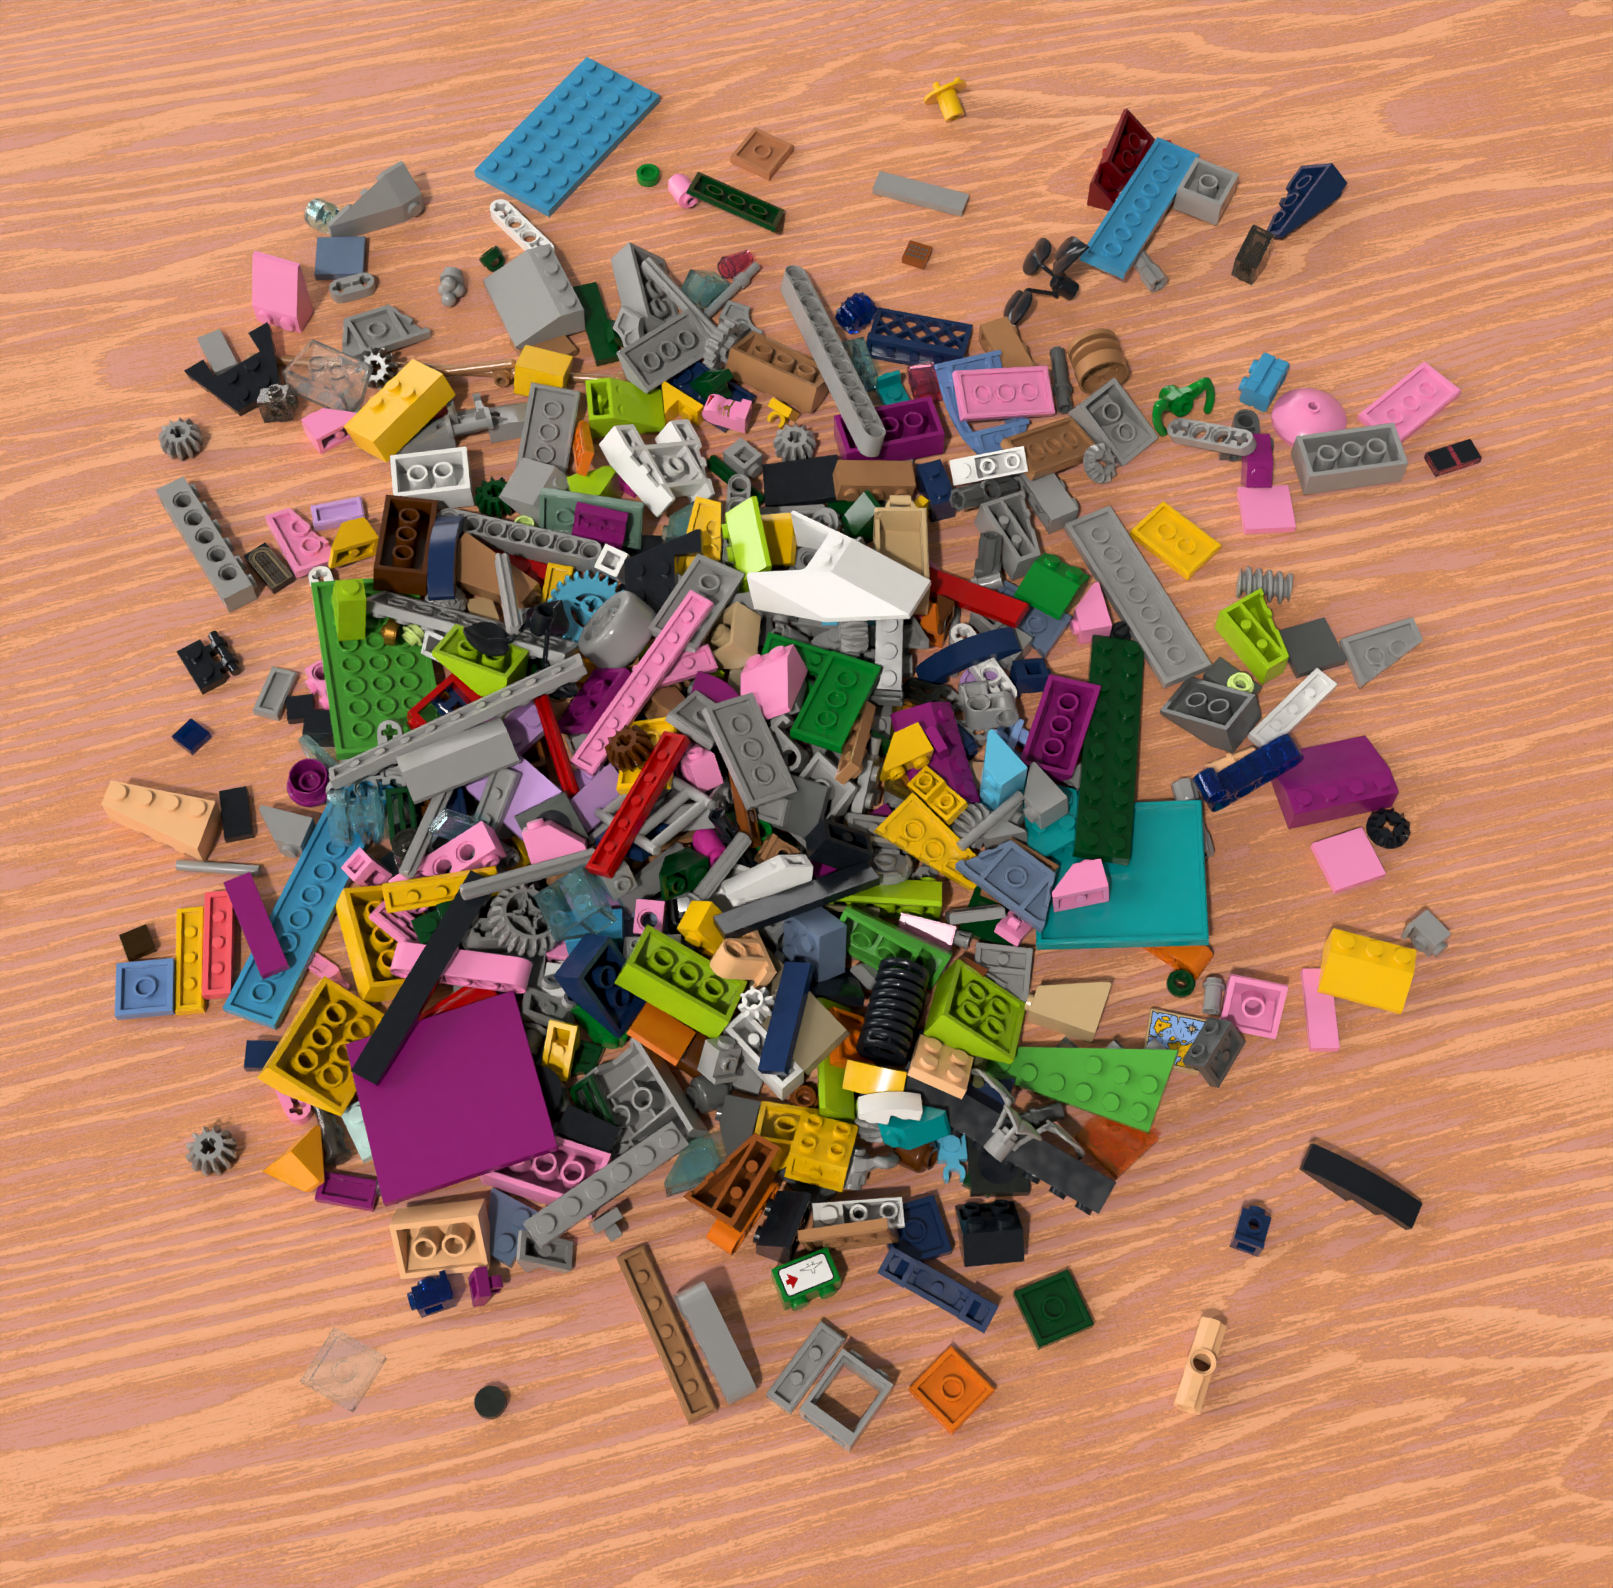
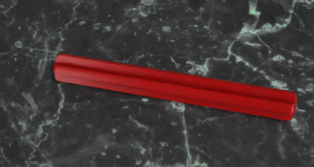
M542 694L534 698V702L562 790H566L571 799L580 790L549 694Z

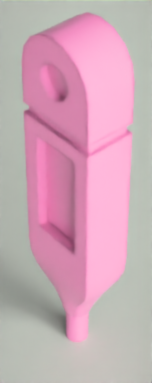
M317 952L315 953L308 966V970L321 979L326 976L347 989L352 987V985L345 981L336 965Z

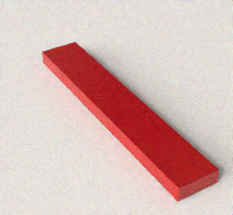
M929 567V580H931L929 596L936 598L939 594L955 601V606L1013 628L1018 627L1029 610L1028 603Z
M668 731L663 732L585 868L589 873L610 879L613 878L688 747L690 740L686 735Z

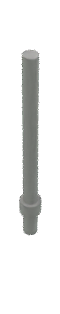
M753 262L744 272H739L733 278V283L703 313L710 319L739 289H744L750 283V278L760 269V266Z

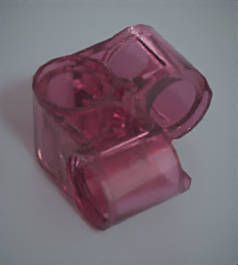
M927 361L907 366L908 384L914 399L931 396L933 403L943 401L933 363Z

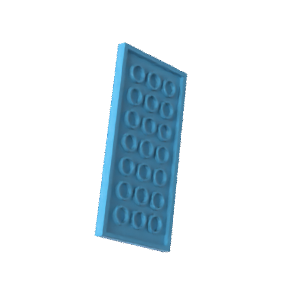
M586 57L474 170L475 177L550 217L660 103V95Z

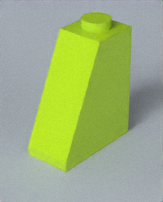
M363 578L335 580L332 592V606L338 641L365 639L366 594Z

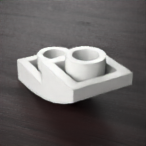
M878 1092L860 1096L857 1101L858 1118L869 1123L888 1125L891 1115L904 1120L920 1121L923 1112L921 1094Z

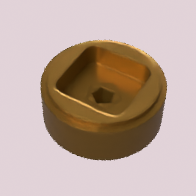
M389 618L387 623L381 628V635L384 638L385 645H396L400 624L395 619Z

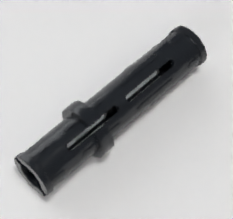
M721 807L715 808L709 813L708 818L718 831V838L728 846L737 833L740 832L739 827L731 822L725 810ZM726 828L728 829V831H729L730 834L732 835L731 837L729 836V834H728L727 831L725 830ZM749 847L743 853L744 856H741L737 861L740 865L749 868L759 864L754 861L755 857Z

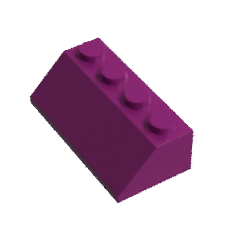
M1049 674L1020 758L1028 767L1026 776H1028L1030 764L1035 762L1054 783L1072 779L1101 691L1100 685Z
M928 702L892 713L890 717L895 732L918 722L925 733L926 729L935 725L948 747L950 756L940 761L935 751H933L930 763L927 766L967 803H980L951 703ZM912 768V769L906 771V772H907V775H908L909 782H910L923 768L918 769V770H916L915 768Z

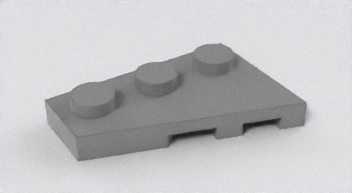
M1411 617L1340 640L1339 645L1360 689L1420 645L1423 638L1414 618Z

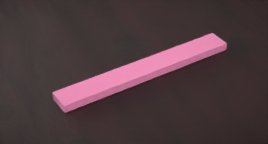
M692 590L689 591L571 758V765L592 777L596 776L608 758L604 748L609 744L608 737L615 736V730L621 731L625 725L631 726L714 607L712 601Z

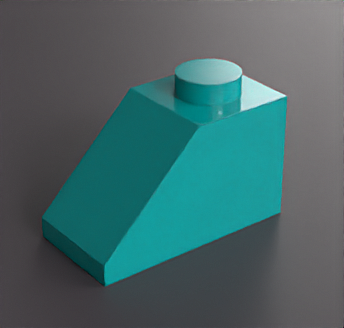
M922 1105L923 1112L920 1121L904 1120L891 1115L888 1125L878 1123L883 1143L891 1147L911 1150L948 1136L951 1128L946 1111Z

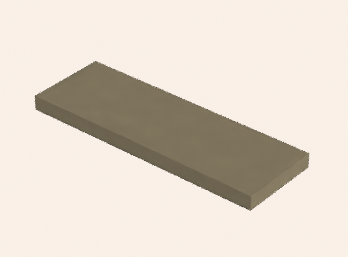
M765 946L777 972L766 987L769 991V996H772L775 1000L784 964ZM745 980L747 984L743 991L744 994L753 986L754 980ZM810 991L808 992L792 1057L807 1075L850 1035ZM771 1016L763 1019V1023L759 1022L766 1031L768 1030Z

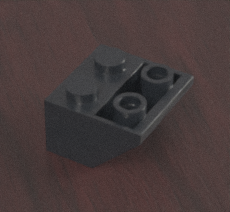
M1000 1199L992 1203L978 1204L968 1202L962 1206H955L960 1253L964 1267L1024 1262L1023 1227L1014 1201Z

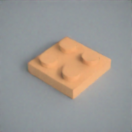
M920 1034L914 1048L908 1076L962 1099L967 1091L974 1057L967 1055L962 1050L942 1044L935 1038H929Z

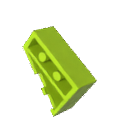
M1261 587L1219 611L1215 629L1263 685L1284 672L1289 655L1279 630L1275 628L1270 608H1267L1263 598L1264 592Z

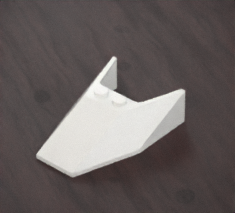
M796 511L791 512L797 546L818 550L807 567L801 570L750 572L746 576L754 609L821 622L910 619L931 586V580L866 545Z

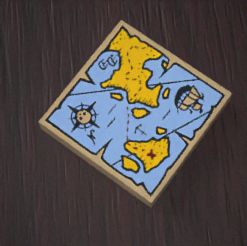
M1151 1008L1144 1048L1153 1038H1156L1167 1050L1179 1051L1172 1071L1198 1076L1199 1070L1185 1066L1182 1060L1206 1020Z

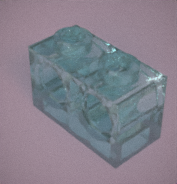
M864 337L843 341L842 344L866 392L875 391L878 374Z

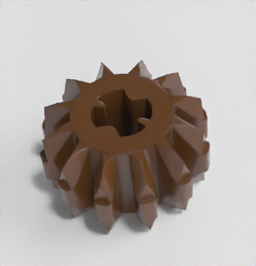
M625 725L623 730H615V736L608 737L609 744L604 747L611 765L623 773L627 770L634 772L638 766L643 767V762L648 760L650 753L654 749L649 734L637 725L631 728Z

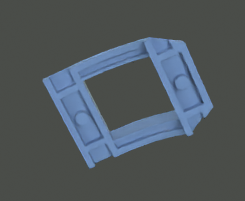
M1001 350L934 365L949 416L962 439L977 455L1000 451V443L1004 438L1025 432L1027 424H1030L1029 419L1026 418L1003 419L1004 425L972 432L966 421L960 422L952 373L958 370L1003 368L999 356L1002 355Z

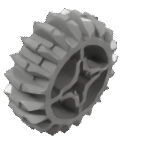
M523 884L517 886V888L512 887L502 890L493 899L487 914V918H489L487 928L493 929L491 938H499L498 946L505 944L508 946V953L515 950L518 953V957L523 956L524 952H526L529 958L534 957L536 953L542 956L546 951L552 950L556 942H559L562 937L561 934L565 927V923L562 921L565 913L559 912L561 903H553L554 895L547 897L544 894V888L537 891L534 884L529 886L528 889ZM517 907V910H513L512 913H506L508 908ZM546 928V932L536 935V930Z

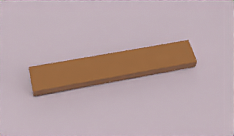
M642 1245L617 1256L618 1264L688 1424L690 1425L716 1413V1406L645 1246Z

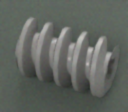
M1249 566L1245 568L1243 573L1240 568L1236 585V597L1240 598L1243 591L1246 592L1247 596L1262 587L1264 595L1267 596L1268 603H1271L1274 596H1277V601L1280 605L1284 598H1287L1289 602L1293 574L1288 573L1283 579L1282 572L1278 571L1273 578L1272 570L1269 569L1263 576L1261 568H1257L1254 574H1252L1251 567Z

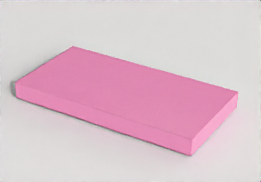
M1423 362L1358 415L1357 420L1365 426L1394 423L1402 444L1457 399L1462 391L1426 362Z
M1047 366L958 370L952 373L960 422L1044 417L1055 414Z

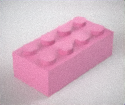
M555 1136L559 1150L479 1177L482 1184L549 1205L613 1161L612 1155ZM594 1212L587 1218L593 1220L596 1212Z

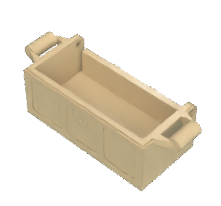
M890 495V499L885 507H876L874 510L873 550L929 579L927 508H916L911 500V495ZM890 506H911V507H890ZM930 587L912 615H928Z

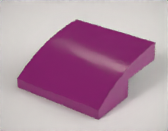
M577 502L571 535L595 540L601 545L602 550L605 544H608L623 551L628 513Z

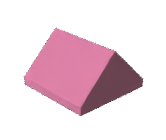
M1230 974L1223 993L1220 1019L1231 1021L1238 1032L1276 1039L1288 985Z

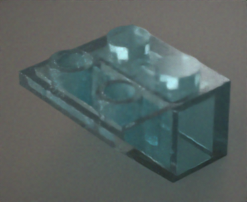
M581 864L534 896L555 941L582 938L585 934L596 935L617 921L597 878L589 873Z

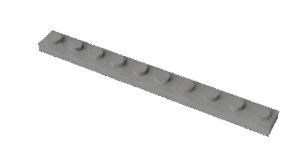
M580 653L573 655L329 768L330 783L335 790L341 787H349L360 778L367 775H375L382 768L391 764H398L396 757L478 726L490 718L501 717L508 710L516 706L527 705L532 699L542 694H550L568 682H576L583 675L588 674Z

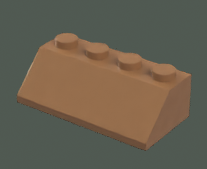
M755 331L749 333L730 348L726 369H730L735 381L744 382L759 392H765L774 396L778 401L787 402L797 407L800 411L808 413L814 411L821 405L829 390L813 358Z

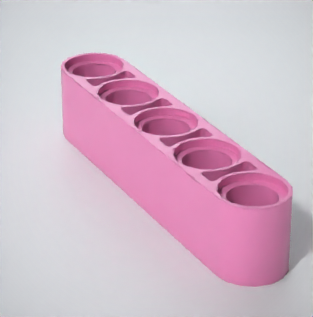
M408 942L397 943L390 972L395 976L406 978L426 945ZM459 949L439 983L501 992L514 991L516 994H522L527 990L532 963L520 957Z

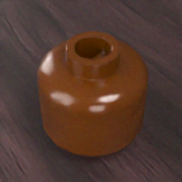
M935 1141L911 1150L893 1147V1151L900 1157L899 1165L916 1173L932 1169L939 1154Z

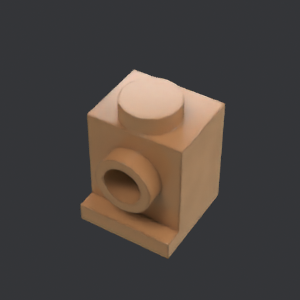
M773 833L766 836L754 861L760 864L777 856L779 851L786 855L799 854L800 850L781 840Z

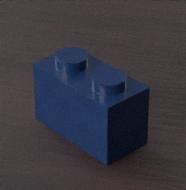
M941 459L916 465L915 483L919 494L929 500L928 517L930 522L955 517L956 509L951 506L949 500L953 488Z

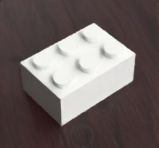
M467 447L390 455L393 495L438 500V510L474 506Z

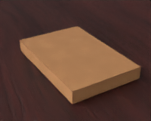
M888 1218L797 1230L798 1241L811 1253L826 1247L829 1252L898 1243L899 1241L898 1230Z

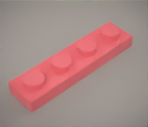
M227 891L205 892L202 997L204 1000L228 998L233 988L235 910Z

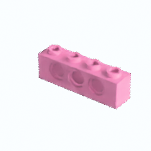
M481 821L424 857L414 878H405L399 873L388 880V882L446 874L450 866L452 868L449 873L496 866L507 855L494 829ZM475 851L474 857L469 860L471 853ZM429 907L406 911L415 915L426 911Z

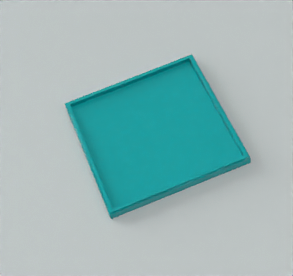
M1202 801L1134 802L1131 852L1128 866L1102 862L1109 886V901L1054 912L1051 892L1044 929L1041 933L1036 930L1037 950L1209 945ZM1073 847L1064 849L1062 853L1055 857L1052 855L1046 857L1059 865V869L1055 874L1052 892L1073 864L1087 860L1072 857Z

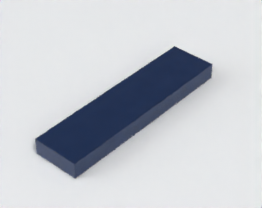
M784 963L758 1066V1071L762 1074L784 1076L789 1074L815 968L811 963Z

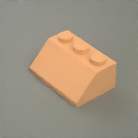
M485 1199L398 1208L389 1228L401 1279L472 1272L474 1268L486 1266L487 1270H489L490 1223Z

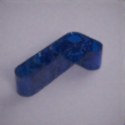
M1284 734L1218 773L1213 767L1199 772L1193 778V782L1212 812H1217L1294 768L1303 761L1304 756L1291 735Z

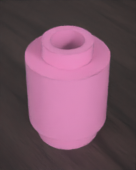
M679 173L670 178L668 182L669 192L680 207L689 208L694 206L698 199L686 194L692 182L687 176Z

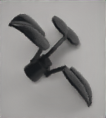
M1074 236L1067 238L1058 248L1055 254L1053 270H1051L1043 263L1051 253V243L1046 238H1040L1036 242L1035 247L1027 254L1023 263V272L1028 276L1033 275L1041 267L1052 276L1050 281L1052 291L1026 288L1024 292L1017 290L1005 306L1004 317L1007 316L1010 323L1016 326L1031 306L1032 293L1049 295L1054 298H1058L1060 295L1067 300L1073 299L1078 292L1079 284L1068 277L1065 271L1090 248L1087 244Z
M562 600L545 602L531 607L526 612V620L521 626V633L527 627H530L532 634L545 636L542 657L543 669L549 667L547 659L550 636H563L569 630V620L564 611ZM478 622L463 628L464 636L471 646L485 655L494 657L506 655L509 652L508 644L512 643L520 635L513 634L511 637H507L503 628L491 622ZM568 682L558 687L549 695L562 698L575 697L577 694L576 682Z

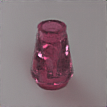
M748 250L723 256L717 264L718 271L723 278L733 279L753 262V256Z

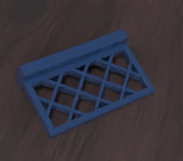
M878 307L871 331L867 336L865 357L935 370V364L965 358L973 325ZM881 317L891 318L893 321L885 324ZM912 322L916 326L908 328L905 323ZM899 326L902 331L894 334L891 329ZM934 326L939 327L941 330L932 332L929 328ZM923 331L926 336L918 338L915 333ZM961 331L966 333L956 337L952 332ZM946 335L950 340L942 343L939 337Z

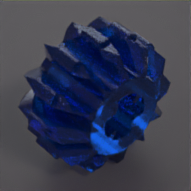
M864 292L854 293L852 297H847V300L841 303V307L836 310L835 319L844 331H847L849 334H857L861 329H865L868 324H871V320L876 317L878 308Z

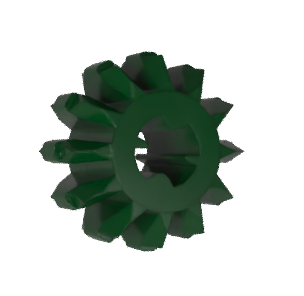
M491 476L489 482L482 480L481 487H476L474 501L481 515L497 516L499 519H502L503 514L511 516L512 508L499 498L507 484L503 477L495 480Z

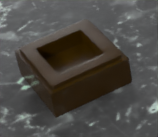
M146 924L119 935L129 962L157 952Z

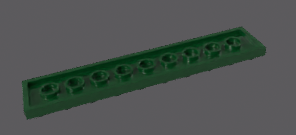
M1093 635L1091 639L1087 683L1100 685L1101 691L1081 751L1072 857L1090 860L1101 858L1102 862L1128 866L1130 861L1144 651L1137 641L1101 635Z

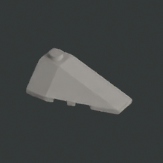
M402 161L381 172L376 177L378 181L369 190L364 188L360 192L362 196L353 205L347 204L327 223L330 237L359 236L406 222L425 210L422 194Z

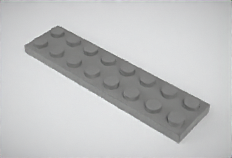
M1107 506L1065 523V532L1095 580L1099 582L1102 591L1120 620L1126 622V625L1130 627L1129 633L1132 639L1137 641L1144 651V658L1164 689L1206 672L1211 667V662L1112 508Z
M385 590L366 598V611L371 612L372 616L377 618H395L397 623L403 625L417 624L425 631L435 632L439 630L446 632V635L455 623L469 627L478 622H491L497 624L506 632L504 622ZM525 629L510 644L530 650L528 659L542 658L545 636H536L530 632V629ZM550 636L548 664L554 665L580 653L578 642Z

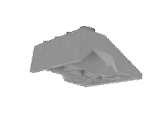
M632 1037L629 1048L616 1059L596 1066L578 1081L580 1082L590 1074L597 1076L619 1123L618 1127L622 1129L611 1152L614 1160L671 1121L688 1142V1148L709 1132L664 1059ZM580 1089L579 1091L589 1110V1113L594 1116L593 1112L591 1111L588 1105V1101L585 1097L583 1090Z

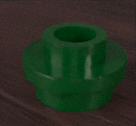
M1177 970L1168 976L1166 987L1173 996L1185 998L1194 991L1195 980L1189 972ZM1182 982L1185 988H1179L1175 983Z

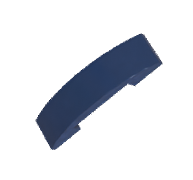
M463 515L437 517L433 525L427 570L429 601L455 599L457 586L455 568L458 542L463 533Z
M1012 627L990 630L965 638L941 649L916 666L915 671L918 679L942 685L948 682V676L993 657L999 661L1020 652L1021 648Z
M891 1246L877 1272L897 1285L905 1287L951 1313L957 1319L982 1333H985L999 1307L965 1285L894 1246Z

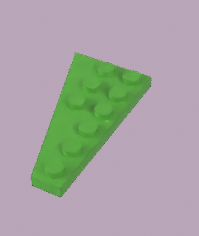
M1017 1047L1014 1061L1011 1064L989 1059L985 1072L997 1080L1014 1079V1086L1150 1134L1179 1051L1163 1049Z

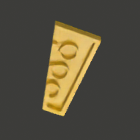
M696 496L686 534L696 529H701L703 531V556L721 563L722 503ZM696 555L680 557L677 572L681 576L684 575Z
M913 792L873 831L971 892L977 886L955 869V864L958 861H967L977 856L969 848L964 852L961 851L956 844L960 839Z

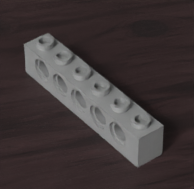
M183 476L156 489L162 506L228 612L231 613L256 600L257 596L254 589L257 588L255 580L251 574L246 575L243 570L246 567L239 555L234 557L232 554L234 548L227 537L222 538L220 535L223 531L217 520L211 521L209 516L212 514L205 501L199 502L200 494L193 483L189 485Z

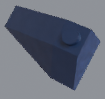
M1333 163L1303 165L1298 169L1286 187L1288 191L1286 198H1281L1279 202L1280 211L1272 217L1265 233L1266 238H1283L1341 196L1347 181Z

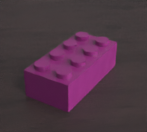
M931 396L874 407L886 429L880 454L876 457H867L861 454L841 414L834 415V437L842 460L906 461L941 454L944 451L945 433Z

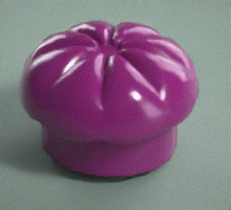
M306 758L295 763L289 771L287 781L289 797L296 804L309 808L317 807L327 802L329 798L326 794V786L330 782L329 768L315 759Z

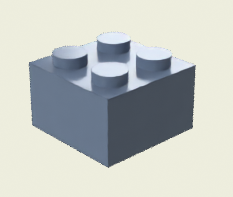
M818 907L784 920L783 954H785L788 962L811 963L815 967L812 978L817 982L831 979L845 972L846 924L823 907Z

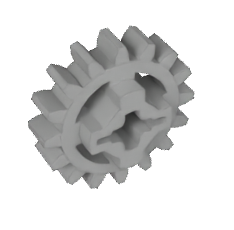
M726 318L724 323L720 322L719 326L715 327L712 335L705 342L704 349L706 352L703 355L705 359L703 364L711 370L726 367L730 348L739 342L743 335V332H741L743 327L740 323L731 318Z

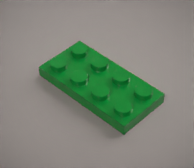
M830 651L790 729V737L842 754L879 679L881 666Z

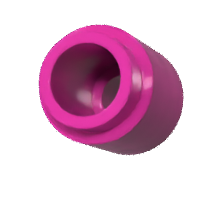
M712 828L696 830L692 836L693 847L697 852L708 857L709 868H711L727 847L718 838L716 830Z

